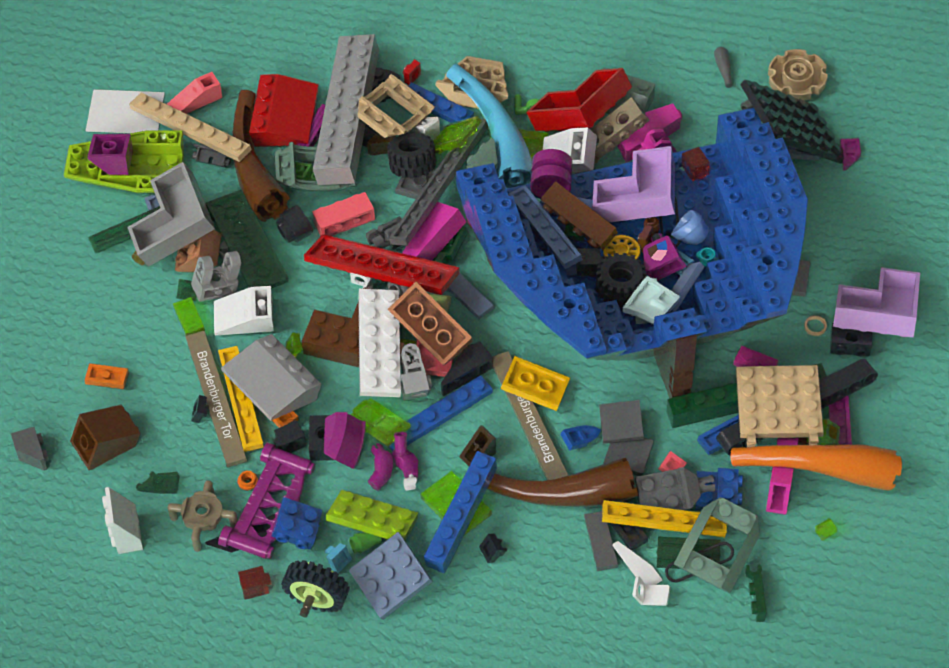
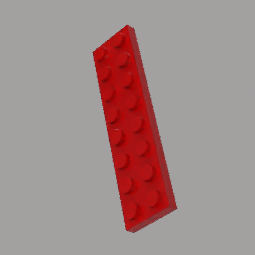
M324 234L304 254V261L400 286L411 287L417 282L426 292L442 295L460 274L459 267Z

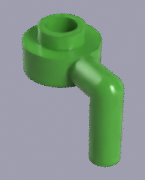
M519 94L515 95V114H526L540 99H531L526 103V106L522 107V96Z

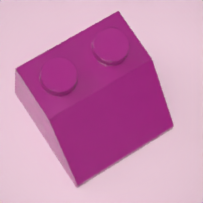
M93 134L87 156L88 160L109 175H128L133 155L131 134Z

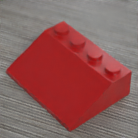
M280 74L260 75L249 131L254 146H289L290 142H293L294 145L298 143L309 144L319 85Z

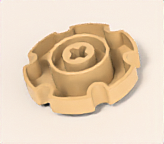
M801 49L787 50L784 56L777 55L771 61L768 69L769 85L775 91L779 90L786 95L790 94L794 98H801L804 101L809 100L812 94L819 95L824 90L828 74H826L827 66L816 54L808 55L806 50Z

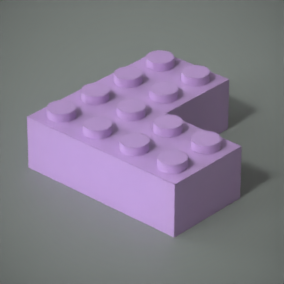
M672 147L633 151L632 176L594 181L593 210L608 222L674 214L675 161Z
M881 267L878 290L839 285L833 327L899 335L901 337H914L920 272Z

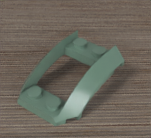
M290 142L287 148L284 150L280 148L275 152L276 181L279 184L312 191H330L357 186L356 180L355 183L318 185L317 181L296 179L295 161L314 163L317 147L299 146Z
M724 498L716 499L703 507L673 565L730 594L760 536L758 516ZM710 516L748 535L731 569L693 551Z

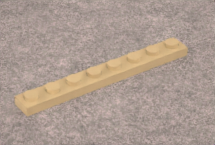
M142 92L129 103L132 110L173 130H183V135L238 162L252 150L250 144Z

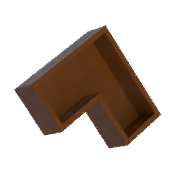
M359 301L352 318L314 309L302 338L303 354L359 367Z

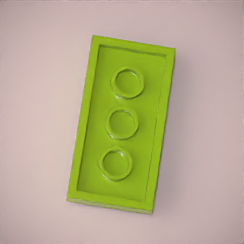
M344 490L340 491L326 514V521L385 539H389L399 532L406 540L418 519L417 512Z

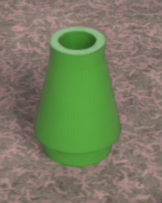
M356 533L349 538L352 551L361 554L371 547L382 543V538L369 533Z

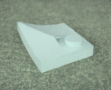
M647 276L631 295L622 311L640 317L654 325V317L668 314L679 302L680 296Z

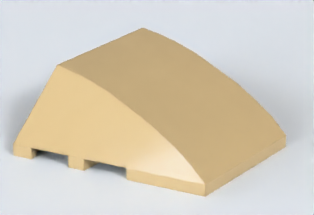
M466 56L458 63L459 66L477 78L500 103L508 99L503 62ZM446 74L444 79L436 82V87L448 100L461 106L478 108L474 101L460 87L446 77Z

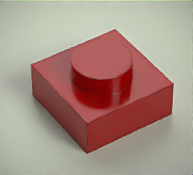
M415 59L406 65L403 70L404 83L410 85L411 82L413 83L421 75V64Z

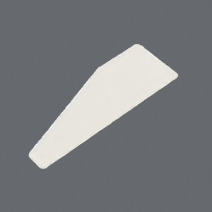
M619 541L612 545L634 576L640 577L646 585H656L662 581V578L652 565Z

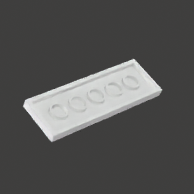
M359 289L360 396L400 397L399 321L388 311V308L399 299V290Z

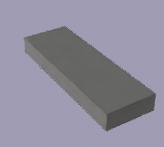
M602 511L584 514L597 571L618 568L607 522H602Z

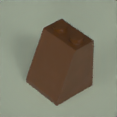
M121 404L79 414L70 442L87 469L92 470L136 447L140 431Z

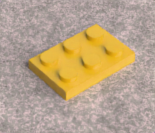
M514 356L501 389L557 411L570 377Z

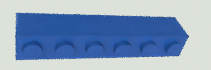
M479 451L476 452L424 555L427 567L445 574L497 470L496 458Z

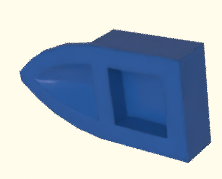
M582 425L564 429L560 435L569 451L586 447L589 442L598 437L601 430L593 426Z

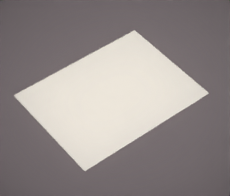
M94 89L86 132L135 133L145 130H158V122L132 110L129 103L141 92L163 103L165 92Z

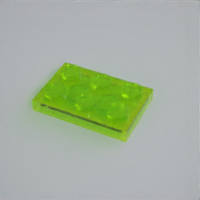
M475 116L446 125L433 140L435 153L441 154L446 150L451 151L457 147H464L468 143L467 139L479 130L478 126L482 123V120Z
M450 471L420 494L421 499L443 519L462 480L453 471ZM482 500L464 536L492 515V510Z

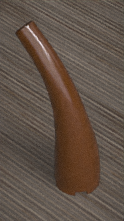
M241 90L234 115L233 137L250 144L252 150L240 162L234 160L237 178L243 196L256 217L262 222H266V219L271 218L276 220L280 218L281 213L288 209L287 202L290 198L255 153L249 131L256 94L250 90Z
M626 457L576 474L546 481L512 479L495 472L487 488L495 493L524 502L565 507L602 505L604 500L623 502L638 497L637 487L634 488V476Z

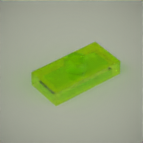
M191 297L173 303V308L185 335L205 331Z

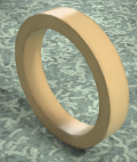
M810 316L806 319L804 328L808 334L820 336L825 333L827 323L820 316ZM811 320H819L824 324V329L820 332H813L808 329L807 323Z

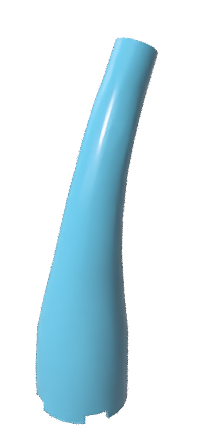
M455 63L448 70L446 77L460 87L474 101L487 121L491 138L495 141L498 161L496 172L499 180H504L506 189L530 184L532 159L529 149L514 121L498 99L477 78Z

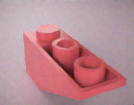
M213 72L207 73L192 81L167 105L188 114L223 98L221 85Z

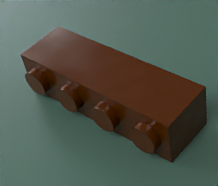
M556 181L541 198L542 208L549 214L555 213L558 216L557 219L563 225L569 224L573 227L572 231L580 238L582 236L587 238V243L593 248H600L603 251L618 233L616 227Z

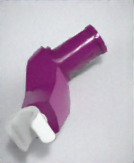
M396 432L394 433L395 450L391 453L393 462L403 471L405 490L416 489L415 484L418 478V459L407 449V433Z

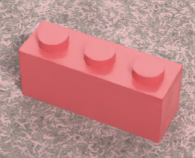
M365 192L312 211L313 223L320 236L322 234L333 236L375 220L374 207Z

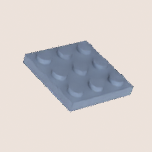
M399 532L349 569L382 620L433 582Z

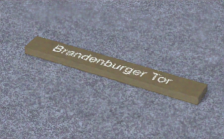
M205 331L186 335V341L203 394L207 397L206 403L209 405L208 409L227 468L247 462Z
M509 351L492 356L493 369L501 385L513 361ZM504 391L546 479L553 480L568 476L534 403Z

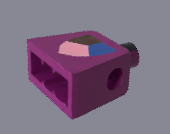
M656 233L651 237L652 243L645 245L643 248L645 271L652 279L657 278L658 281L687 267L678 248L669 236L663 237L662 234Z

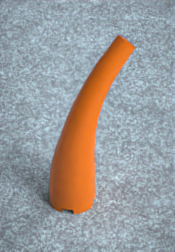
M772 445L731 449L732 466H770L802 469L839 478L857 485L890 491L896 486L893 482L896 475L900 476L902 471L901 456L896 455L897 451L869 445Z

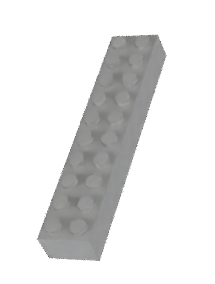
M375 34L339 36L313 165V172L318 185L355 183L366 125L365 122L358 118V106L360 97H365L372 92L379 55Z

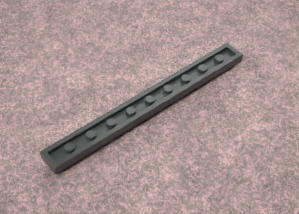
M471 118L389 237L392 245L408 246L455 177L456 171H459L489 127L485 119Z

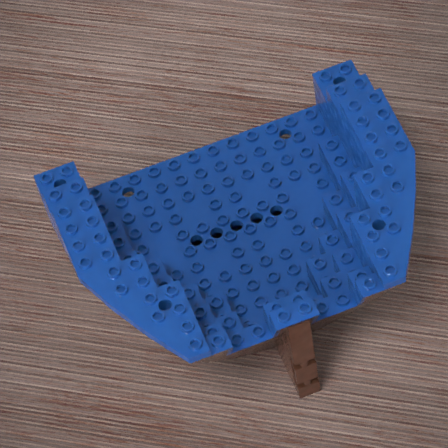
M754 108L718 115L716 144L673 153L675 161V197L678 204L679 221L685 213L693 210L702 216L704 222L709 227V234L702 243L692 245L681 241L677 248L694 261L700 262L699 258L696 257V253L703 248L709 247L715 250V256L718 260L707 263L677 311L655 316L654 325L652 323L636 324L635 316L624 313L622 311L623 307H619L617 300L604 302V298H600L598 292H596V276H577L576 264L567 269L562 266L529 224L528 219H525L517 209L513 195L509 196V193L524 185L506 189L504 180H499L494 163L456 171V186L468 224L485 250L487 260L494 273L514 295L547 327L586 359L595 358L597 361H621L655 356L669 398L692 393L690 388H692L693 383L692 370H694L697 345L723 338L787 314L799 269L805 235L808 199L784 139H775L769 122L762 124ZM633 162L572 174L570 193L576 197L593 200L594 181L632 176ZM685 165L686 167L688 166L690 169V174L689 170L683 171L680 169V167H683ZM526 184V187L530 190L534 197L539 198L531 191L530 184ZM675 210L672 215L662 216L664 236H671L672 231L677 225ZM555 213L549 214L564 233L566 226L557 219L558 216ZM646 218L609 223L616 227L618 232L616 235L630 236L638 242V235L644 229ZM585 237L584 241L570 240L576 249L593 248L587 243L588 239ZM675 237L671 239L674 244H677L678 240ZM640 247V256L638 259L641 260V264H644V254L642 253ZM675 272L657 282L672 290L680 275ZM615 278V279H614L615 281H618V282H626V281H629V280H627V279H625V278Z

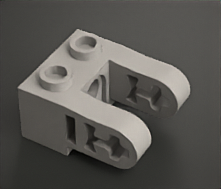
M237 251L227 252L222 266L214 268L210 256L198 258L191 285L199 302L223 298L236 293L239 283L237 277L241 266V259Z
M412 343L407 344L403 347L400 357L403 372L401 375V391L404 401L425 397L432 387L430 375H426L418 346ZM410 356H411V357H413V360H412V364L409 365V363L411 362V360H410Z

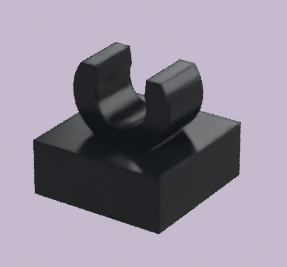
M495 533L488 534L479 546L487 563H494L499 556H503L507 551V548L501 546L502 539H498Z

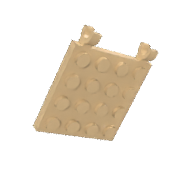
M817 365L736 367L740 438H746L747 447H755L756 438L808 437L809 445H817L819 442L818 437H823Z

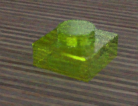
M292 332L286 341V349L295 358L302 351V342H300V333Z

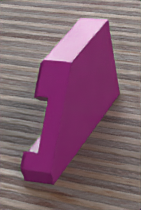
M859 138L840 139V146L843 149L842 154L845 158L842 163L843 171L847 170L861 157Z

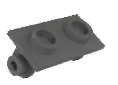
M201 143L200 145L194 144L197 152L194 151L192 158L196 162L209 164L212 157V165L221 167L230 165L231 160L228 159V156Z

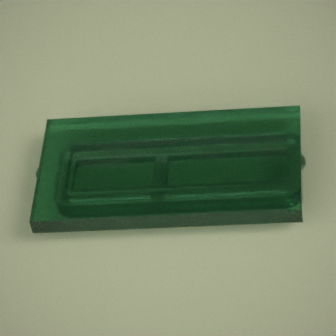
M658 536L656 551L657 568H666L668 564L674 562L687 538ZM698 539L693 551L698 552L719 543L720 540ZM720 546L703 552L701 555L715 562H720ZM672 565L670 567L673 569H681L675 565Z

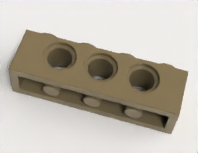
M632 97L590 129L597 135L596 144L598 143L595 150L594 164L649 121L641 106Z

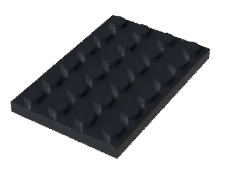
M745 79L740 84L762 123L769 122L775 139L783 138L785 144L790 147L839 164L843 163L845 159L842 154L843 149L834 140V134L828 130L827 122L819 115V109L815 104L805 102L801 98H794L790 94L786 95L779 90L775 91L768 86L759 85L755 81L751 82Z

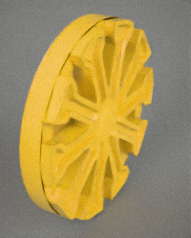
M616 235L603 250V255L606 259L608 254L614 256V253H619V255L627 253V256L635 255V259H638L640 256V246L630 236Z

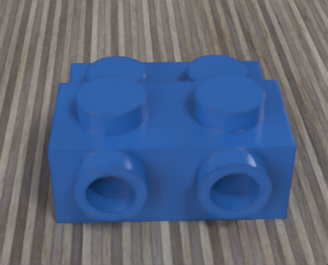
M718 468V472L697 471V478L713 476L714 482L705 483V485L715 484V491L702 493L696 502L695 511H702L703 507L720 497L736 505H742V493H738V487H742L743 475H738L739 469Z
M283 497L271 537L276 538L279 542H289L295 544L297 548L310 550L315 542L323 510Z

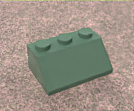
M627 75L632 88L626 92V96L620 98L616 105L605 113H612L631 97L641 106L644 112H647L655 97V84Z

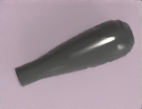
M718 47L714 51L716 64L723 76L725 86L732 87L728 50L724 47Z

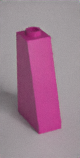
M673 103L645 112L649 121L642 128L631 134L627 140L617 145L625 162L632 160L633 151H637L642 147L640 143L644 142L647 133L651 130L663 129L666 135L669 136L680 129L682 114Z
M437 202L402 254L432 261L466 223L460 210Z
M799 437L778 438L777 445H798ZM772 468L766 512L786 515L794 468Z

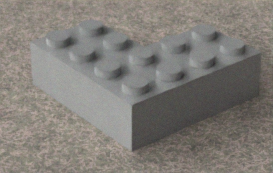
M184 162L150 180L160 209L128 226L137 255L148 267L215 229L195 176Z

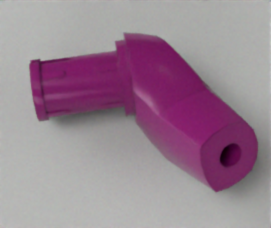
M376 443L378 449H376L375 445L371 447V452L375 456V471L367 482L374 490L379 491L391 477L393 456L389 451H385L382 444Z

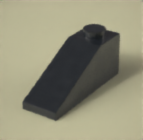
M480 341L468 345L461 352L442 380L441 394L443 397L493 369V357Z

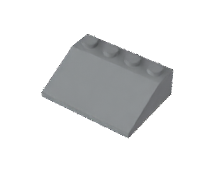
M272 334L256 340L221 368L227 377L270 421L315 402L321 387V383Z

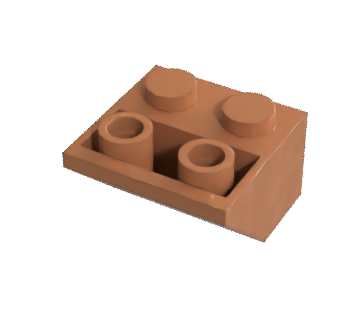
M213 230L179 249L175 258V271L194 272L198 258L210 256L213 266H217L221 233Z

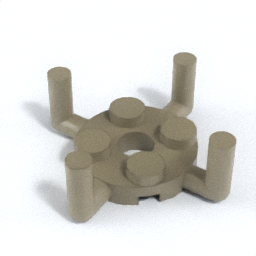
M210 480L204 483L203 491L195 492L190 498L187 497L182 504L170 503L167 507L172 521H176L178 519L177 512H181L185 526L193 530L191 540L193 549L196 552L202 549L200 542L201 531L214 530L222 518H228L232 528H235L238 522L235 511L223 510L221 502L214 493L213 483ZM199 508H206L207 512L198 514L197 510Z

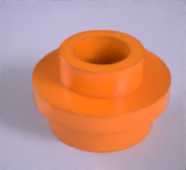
M243 471L238 477V486L246 491L254 489L258 482L257 475L252 471Z

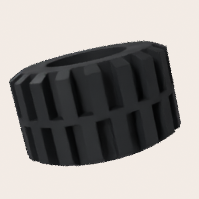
M409 132L394 137L388 143L389 167L396 176L410 179L419 178L429 174L436 167L435 145L430 136H425V134L418 132Z
M614 253V256H606V259H602L597 267L596 292H598V296L604 298V302L617 300L619 307H624L637 287L646 278L644 264H641V260L635 259L633 255L627 256V253H623V255ZM615 278H625V279H627V280H629V281H626V282H618V281H615L614 279H615Z

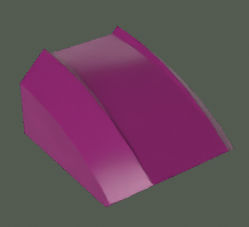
M335 412L326 417L324 454L355 469L364 446L366 421H361L348 414V412Z

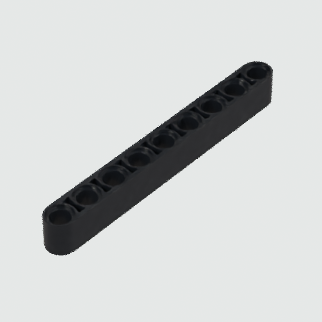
M860 359L819 380L821 409L873 383L878 377L876 370L866 359ZM739 422L724 429L716 437L717 442L729 456H731L732 448L747 447L746 438H740ZM756 438V443L762 441L765 438Z

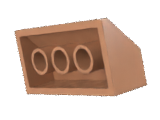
M417 282L388 308V311L443 366L457 357L473 342L472 337Z

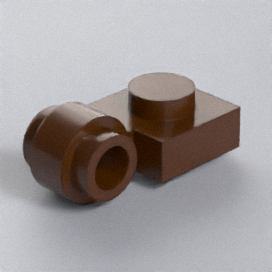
M656 217L646 218L644 229L638 235V244H640L642 253L644 246L652 243L651 237L660 230V223Z

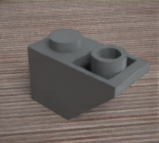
M35 427L11 433L19 461L43 471L47 470L45 462L49 461L46 449L41 450L40 445H44L41 433L37 434Z

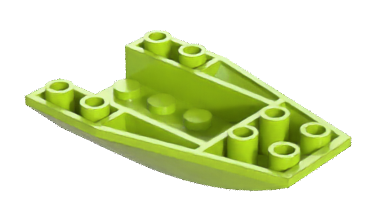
M145 130L130 133L133 155L128 175H109L89 161L87 156L91 141L69 145L64 177L78 182L136 193H155L150 180L184 162L183 130Z

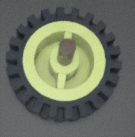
M298 560L288 566L281 585L282 589H285L284 592L290 594L289 597L291 599L296 598L297 603H304L300 616L307 618L311 607L314 610L319 608L321 612L327 610L329 613L341 610L349 593L350 587L348 582L344 581L345 579L342 576L338 577L339 573L331 571L332 569L329 567L324 569L322 564L317 566L311 561L307 563L305 560H302V562Z

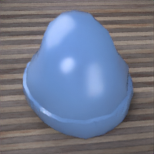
M690 210L683 215L671 235L684 243L697 245L707 238L709 227L698 212Z

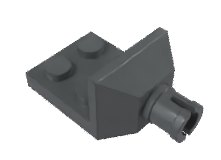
M684 467L635 477L640 505L687 510L694 506L702 493L715 491V484L705 485V483L714 482L712 475L697 478L696 474Z

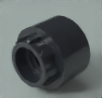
M298 205L281 213L280 219L276 221L280 234L288 243L292 241L297 243L313 233L310 222Z

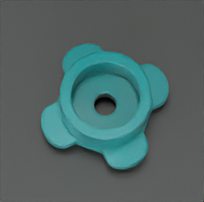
M709 247L703 248L696 253V257L699 258L700 263L704 267H706L708 262L718 260L715 256V250Z

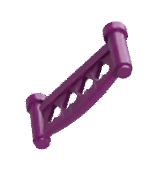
M267 442L260 456V461L267 464L235 528L225 525L221 531L218 544L226 548L231 546L264 559H271L275 547L271 545L276 540V538L271 537L278 512L275 513L273 520H269L260 509L280 508L281 503L275 502L268 492L285 490L287 494L283 497L300 502L305 475H312L315 463H312L309 459L278 449L276 445ZM294 474L295 478L291 480L292 484L290 486H284L277 476ZM269 524L271 527L266 530L267 535L265 537H260L252 526Z

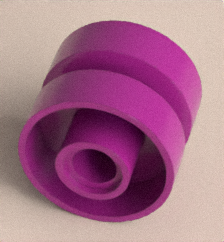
M558 149L541 150L533 156L530 188L537 197L542 198L555 181L569 192L571 191L573 167L571 156Z

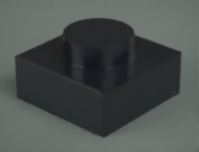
M199 395L195 401L192 422L199 423L203 416L206 417L209 405H206V396Z

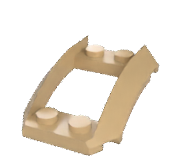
M391 74L385 82H382L365 97H360L358 118L386 138L409 132L423 121L435 107ZM387 95L413 114L402 125L376 107Z

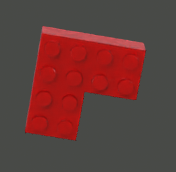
M624 68L596 70L575 90L547 92L526 113L535 131H562L564 129L587 127L590 129L598 119L605 116L607 110L616 105L620 98L626 96V92L632 88V85Z

